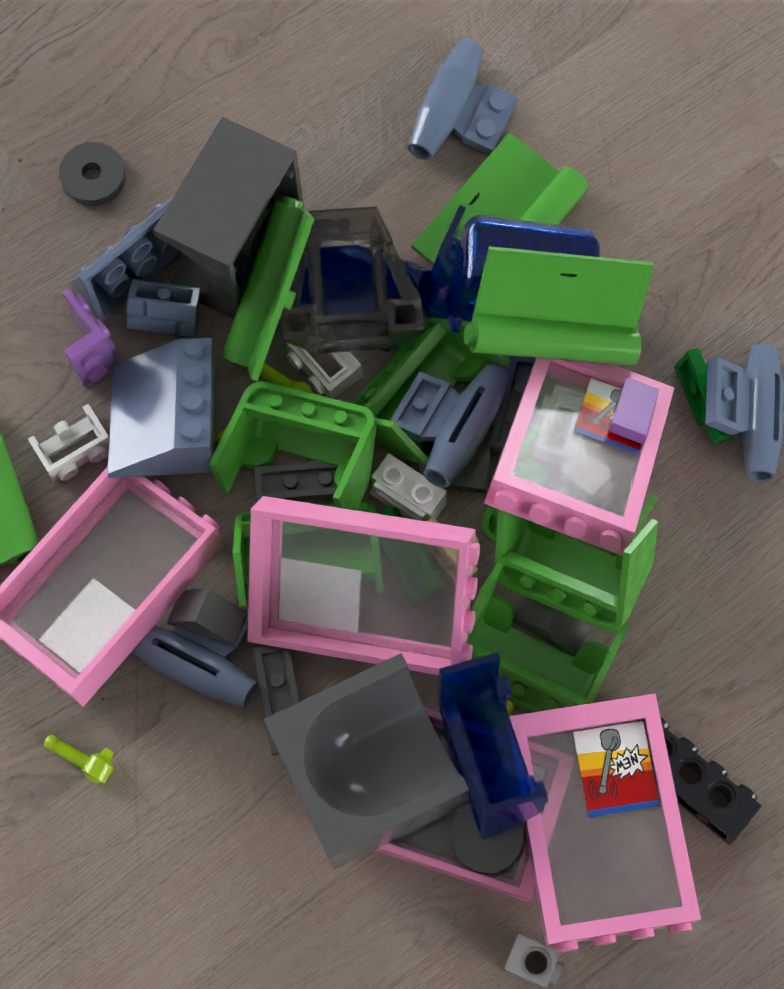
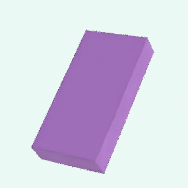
M626 377L621 388L609 432L643 444L659 389Z

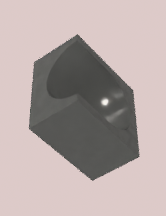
M222 117L153 230L155 237L167 242L186 255L170 284L200 288L199 303L234 319L275 200L282 201L285 195L303 202L296 150L227 118Z
M402 653L263 719L334 870L469 803L470 790L463 776H460L452 764L431 724Z

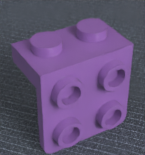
M69 289L62 292V295L72 317L86 335L65 349L64 352L77 379L85 387L89 383L100 381L105 377L108 370L117 364L113 354L116 347L109 338L111 334L100 319L95 321L89 313L91 309L80 294L74 297Z

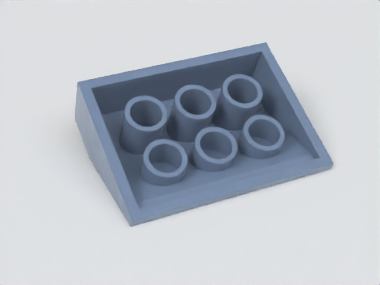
M173 197L164 204L155 206L144 221L139 225L131 226L121 240L115 245L103 249L98 259L88 267L79 269L69 282L74 297L80 294L89 305L90 313L96 319H100L103 322L128 300L132 279L152 281L184 254L167 242L155 237L153 231Z
M212 337L177 339L113 366L108 478L213 473L209 465L215 452L216 361Z

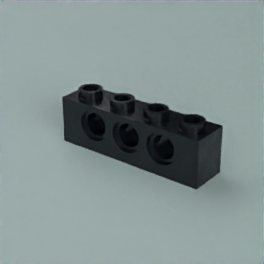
M661 718L678 804L728 845L732 844L762 807L756 801L758 799L757 795L743 784L737 786L727 778L728 772L720 764L713 760H710L708 763L697 754L699 749L685 737L678 739L668 731L670 726ZM645 719L636 720V722L643 721V724H644V729H645V734H646V739H647V744H648V749H649V754H650V759H651V764H652V769H653L655 784H656V786L658 787V785H657V780H656V775H655V770H654V765H653V760H652V755H651V750H650V745H649V739H648V734H647ZM683 767L694 769L698 775V782L694 784L684 782L680 776V769ZM714 790L721 791L727 798V806L724 808L714 806L709 798L710 792Z

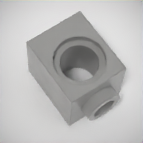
M518 934L503 972L540 989H547L549 983L556 985L564 963L558 961L561 952H556L551 947H546L542 943ZM532 953L541 955L546 963L544 972L540 974L530 973L525 967L526 956Z

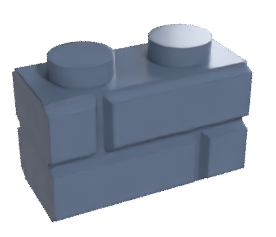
M132 279L127 300V329L139 330L143 333L158 332L172 334L176 337H195L199 317L200 288Z

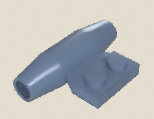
M461 39L440 66L417 112L408 145V150L417 158L430 160L452 130L462 140V143L490 155L495 149L518 101L517 97L491 84L474 85L483 49L477 42L471 39Z
M757 344L750 349L745 373L743 372V367L720 357H715L708 361L705 425L729 435L740 433L746 477L753 481H769L774 479L783 440L784 383L778 348L770 344Z
M486 365L461 395L451 386V383L419 371L390 421L396 422L411 440L419 443L421 441H435L424 471L425 478L433 485L446 488L454 481L474 457L498 415L509 382L507 372L499 366Z
M193 585L191 589H200V588H198V587H196V586ZM248 613L234 647L178 627L171 631L154 626L131 652L153 670L195 692L241 708H246L250 704L258 687V683L226 659V657L240 649L248 635Z

